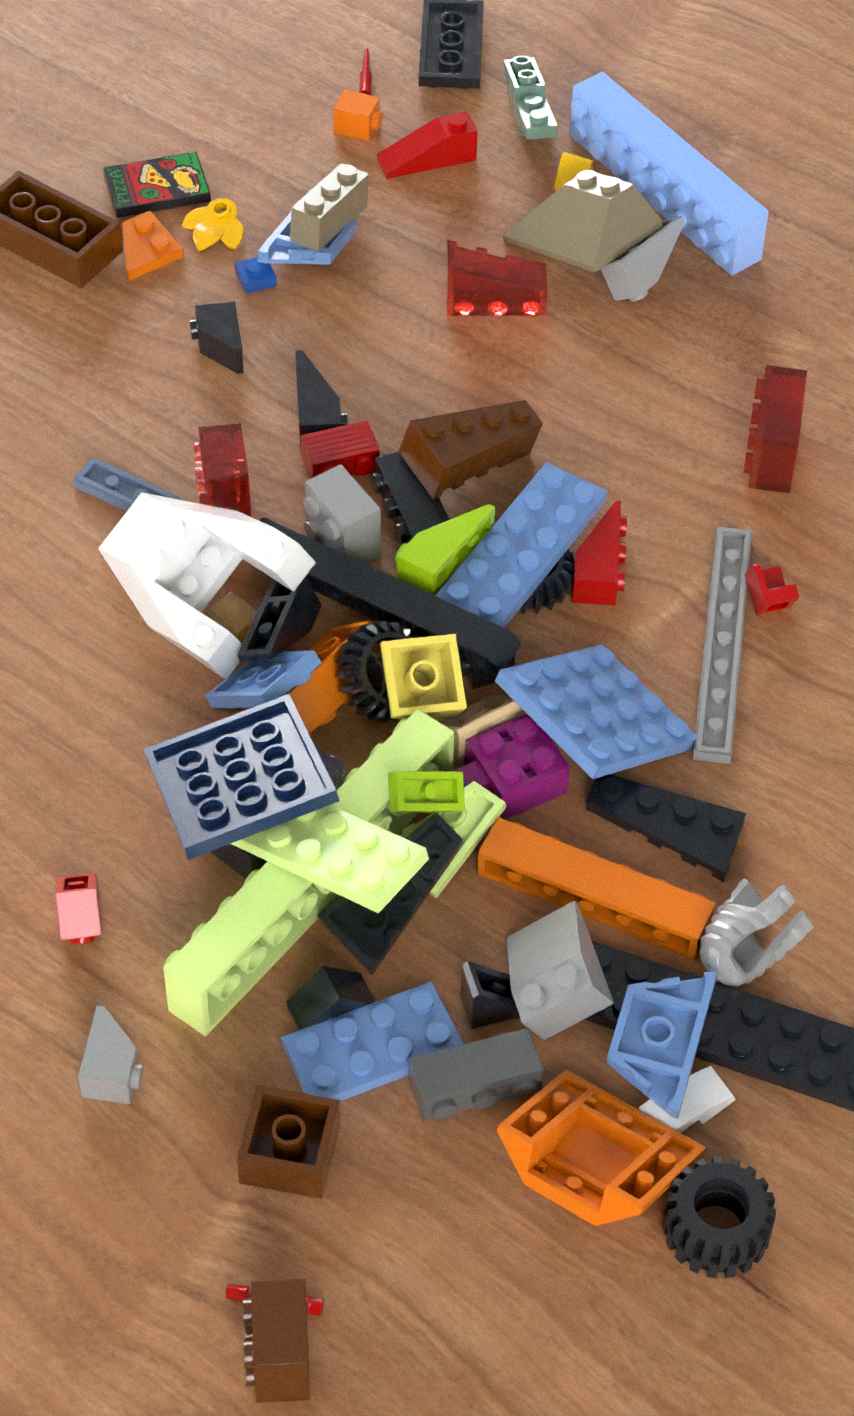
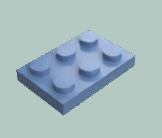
M315 651L281 652L273 659L248 660L229 675L226 680L224 679L207 693L205 698L212 708H228L229 710L235 708L250 709L282 697L291 688L306 683L313 676L311 672L322 662Z

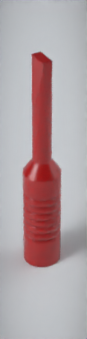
M366 47L363 57V70L360 72L359 93L371 95L372 73L369 71L368 47Z

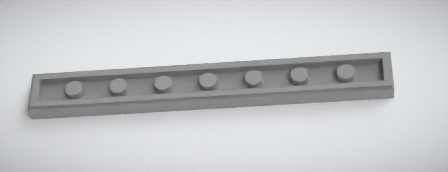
M717 526L695 730L697 740L694 743L692 760L730 764L747 595V582L744 575L749 570L752 530Z

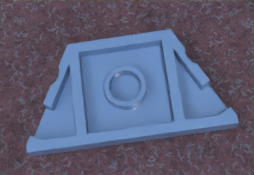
M290 212L258 250V262L331 264L356 233L357 220L353 219L317 252L290 242Z
M705 972L703 978L680 981L679 977L663 979L659 983L643 982L628 985L610 1045L607 1064L673 1118L678 1119L716 983L717 973Z

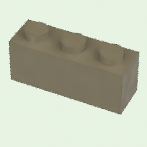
M342 163L338 165L291 208L290 242L319 252L367 207L369 173L358 170L352 165Z

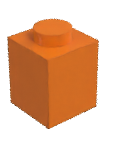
M344 89L333 108L334 133L369 141L374 131L381 128L383 122V112L380 111V98Z

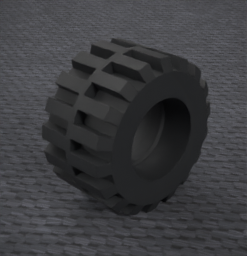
M713 1157L712 1163L709 1164L704 1159L695 1161L694 1170L688 1166L681 1170L680 1178H675L671 1184L664 1214L663 1231L664 1234H667L666 1243L669 1250L677 1249L675 1258L681 1264L685 1261L690 1262L689 1270L697 1274L700 1269L708 1271L707 1277L716 1278L718 1272H724L725 1278L735 1277L736 1269L739 1268L742 1273L751 1270L753 1261L759 1263L763 1258L765 1249L768 1248L776 1217V1209H774L775 1198L773 1192H767L769 1185L764 1177L756 1179V1170L748 1166L746 1169L739 1167L740 1161L732 1158L730 1164L722 1163V1157ZM708 1206L724 1207L736 1214L741 1224L730 1229L714 1228L706 1224L698 1216L697 1211Z

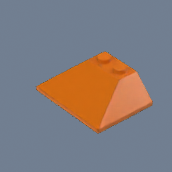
M567 1069L502 1121L497 1128V1133L524 1185L594 1226L642 1214L671 1186L675 1178H680L681 1170L686 1166L691 1168L695 1161H698L705 1154L707 1148Z

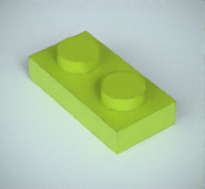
M395 771L388 773L390 813L465 811L463 772Z

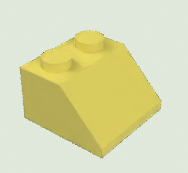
M456 634L382 641L380 643L391 718L408 719L417 709L433 719L456 717L467 709Z

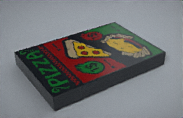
M196 151L103 167L104 178L117 218L211 201L210 190Z

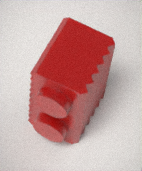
M368 420L300 435L301 456L311 479L340 464L351 476L367 475L373 470L375 471V457L380 456V449Z

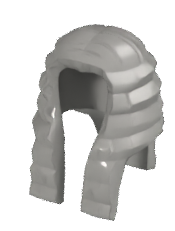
M743 879L731 893V898L726 900L725 904L718 907V913L711 918L712 923L707 925L704 936L699 940L701 962L707 972L717 973L716 980L718 982L738 987L743 983L749 984L755 977L762 976L766 969L773 966L774 962L781 961L786 952L794 948L814 928L808 915L801 910L772 941L768 949H763L759 946L753 935L754 931L763 929L777 921L796 902L792 893L785 885L779 886L763 901L754 886L746 879Z

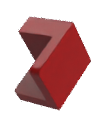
M755 564L744 575L756 616L791 608L799 599L796 584L786 586L779 566L762 569L760 564Z

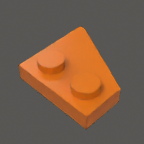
M151 211L122 222L126 276L129 281L184 258L183 247Z

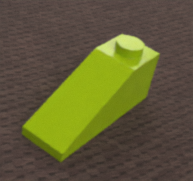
M487 504L417 533L408 544L404 543L396 553L397 578L435 596L494 526L495 507Z

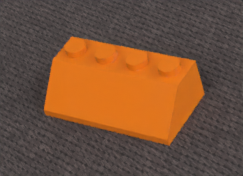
M371 620L331 627L305 650L315 651L322 663L311 672L313 676L310 680L298 687L291 688L285 695L290 694L311 739L312 735L310 733L318 726H323L332 721L337 715L335 710L342 704H346L349 697L347 692H339V689L344 685L343 680L334 677L342 670V667L335 662L338 657L343 656L339 647L343 643L348 642L346 636L353 631H357V628L361 625L372 624ZM375 643L371 651L380 653L381 646ZM241 708V709H239L235 714L240 713V712L245 711V710H248V709H247V708Z

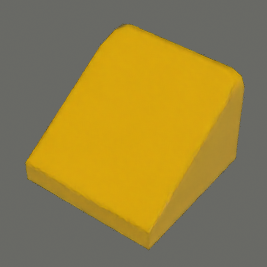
M563 152L554 190L557 191L564 184L575 178L579 172L592 170L593 160Z

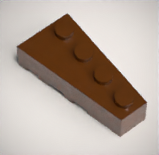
M526 400L410 420L399 453L434 500L442 496L443 491L450 487L455 490L463 486L465 480L473 476L480 478L488 474L489 469L498 466L501 468L530 454L543 423Z

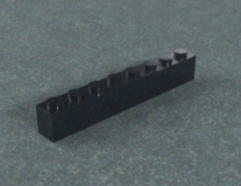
M399 452L375 457V473H371L372 486L375 493H381L383 497L382 504L385 515L388 519L392 518L395 523L394 531L399 544H408L417 533L450 520L440 498L438 497L434 500L431 498ZM515 654L505 668L515 666ZM460 661L462 677H467L472 689L496 683L495 679L497 676L487 674Z

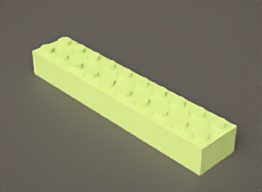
M417 709L407 720L402 719L396 725L392 735L383 744L379 743L373 748L368 760L360 768L356 767L350 771L344 784L337 790L340 801L331 804V806L398 835L418 813H390L388 773L395 771H453L454 731ZM268 861L260 870L252 871L246 878L243 887L233 897L228 896L221 903L217 913L207 924H200L193 932L191 940L180 951H174L167 958L163 970L168 1011L206 1037L318 919V915L340 895Z

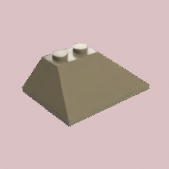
M584 170L579 172L575 178L564 184L503 235V240L595 273L661 228L663 224L660 217L634 184L619 180L616 177L597 173L593 170Z

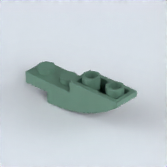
M516 56L513 59L504 60L510 102L520 136H525L526 140L557 137V123L546 99V85L535 58Z

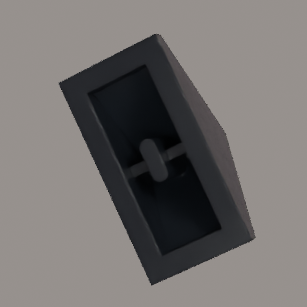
M470 961L462 964L460 996L471 1029L520 1018L511 992L509 974Z
M322 966L286 1002L298 1030L372 1004L375 1000L361 973Z

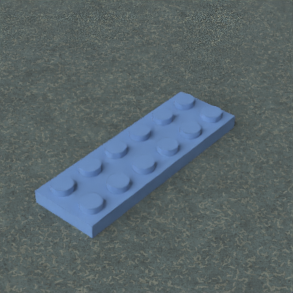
M546 462L435 596L505 628L605 504L608 491Z

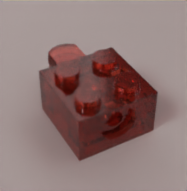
M241 423L198 427L199 442H193L195 464L201 463V466L195 467L197 488L204 490V492L198 493L199 504L234 510L251 517L249 472Z

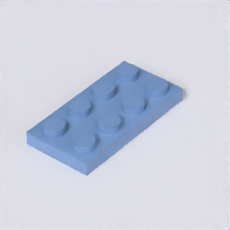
M432 982L281 1037L284 1052L304 1094L340 1101L408 1076L409 1058L463 1045Z

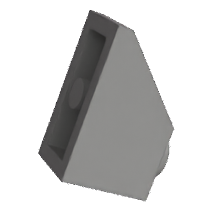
M97 1005L78 1074L81 1097L131 1104L134 1089H141L144 1065L138 1063L136 1046L106 1007Z

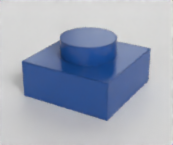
M258 257L235 263V273L245 294L277 286L276 275L270 263L258 262Z

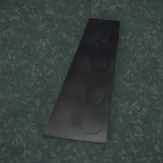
M610 774L595 779L586 807L588 811L628 832L635 830L648 837L647 842L660 849L662 846H665L679 853L681 860L694 867L699 864L713 871L712 876L722 882L725 881L746 813Z
M437 812L406 838L413 843L425 847L429 860L379 913L343 896H339L318 915L321 923L371 976L464 844L462 838Z

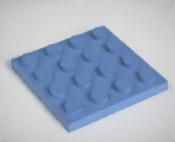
M602 644L501 669L495 679V682L592 779L692 750L697 740V735L688 728L686 722L678 718L665 706L660 697L653 694L639 681L635 673L629 671L614 657L613 652Z

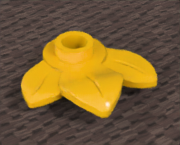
M217 198L211 201L207 207L192 210L186 215L182 223L184 229L193 231L194 244L199 252L212 246L220 239L228 248L236 250L244 235L243 225L237 219V206L228 198ZM226 210L224 213H217L219 211Z

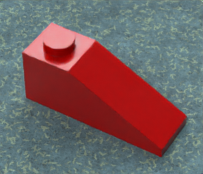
M468 111L440 116L378 153L377 160L386 179L477 160L478 131Z

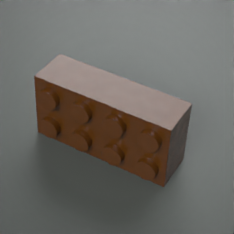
M19 170L0 185L1 247L79 288H83L123 252L119 221Z

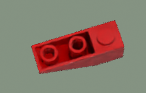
M616 500L576 551L572 603L616 606L617 591H624L625 570L619 569V564H625L626 542H620V537H626L627 516L621 515V501Z

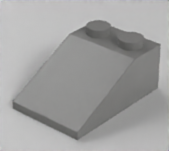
M576 901L563 906L507 937L510 986L522 1024L543 1040L614 1004Z

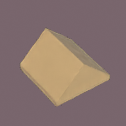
M487 695L467 705V709L458 716L438 720V722L454 731L453 764L456 768L464 766L465 739L522 716L523 709L511 697Z

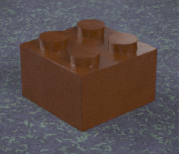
M257 1085L237 1158L239 1184L322 1199L340 1128V1100Z
M305 1279L251 1281L252 1298H243L246 1387L255 1386L256 1403L310 1400Z

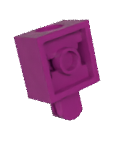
M526 714L465 739L464 766L450 772H463L464 787L475 781L506 803V808L499 817L506 820L567 794L570 766L549 735Z

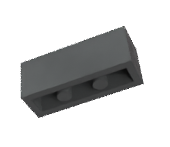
M528 1028L409 1058V1081L423 1121L433 1118L438 1120L447 1119L456 1114V1112L471 1108L485 1109L498 1101L514 1097L516 1099H524L542 1089L544 1069Z

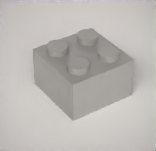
M340 464L306 481L303 505L306 510L304 530L307 536L365 564L381 557V509L347 470Z

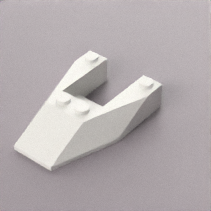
M141 493L98 548L147 625L225 680L240 662L237 655L242 643L231 632L201 612L234 569L244 559L294 592L316 563L299 543L274 527L238 511L147 493Z

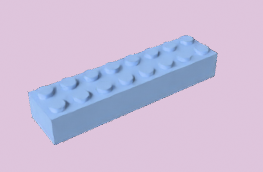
M604 72L598 73L573 86L569 131L570 136L575 142L579 143L596 160H599L614 176L622 181L634 184L649 205L664 218L669 219L683 216L685 223L681 232L731 276L762 259L769 213L765 207Z

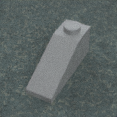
M683 216L663 219V226L601 268L615 301L629 299L630 302H635L648 295L647 290L658 282L685 223Z

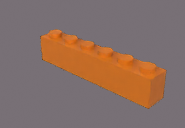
M498 817L478 851L477 874L561 908L576 901L582 916L694 961L701 948L699 940L704 936L707 925L712 923L711 918L714 916L716 902L708 900L705 896L699 893H690L671 885L663 879L652 878L634 871L628 865L611 862L599 857L590 850L578 849L563 843L554 836H545L526 828L518 822H510Z

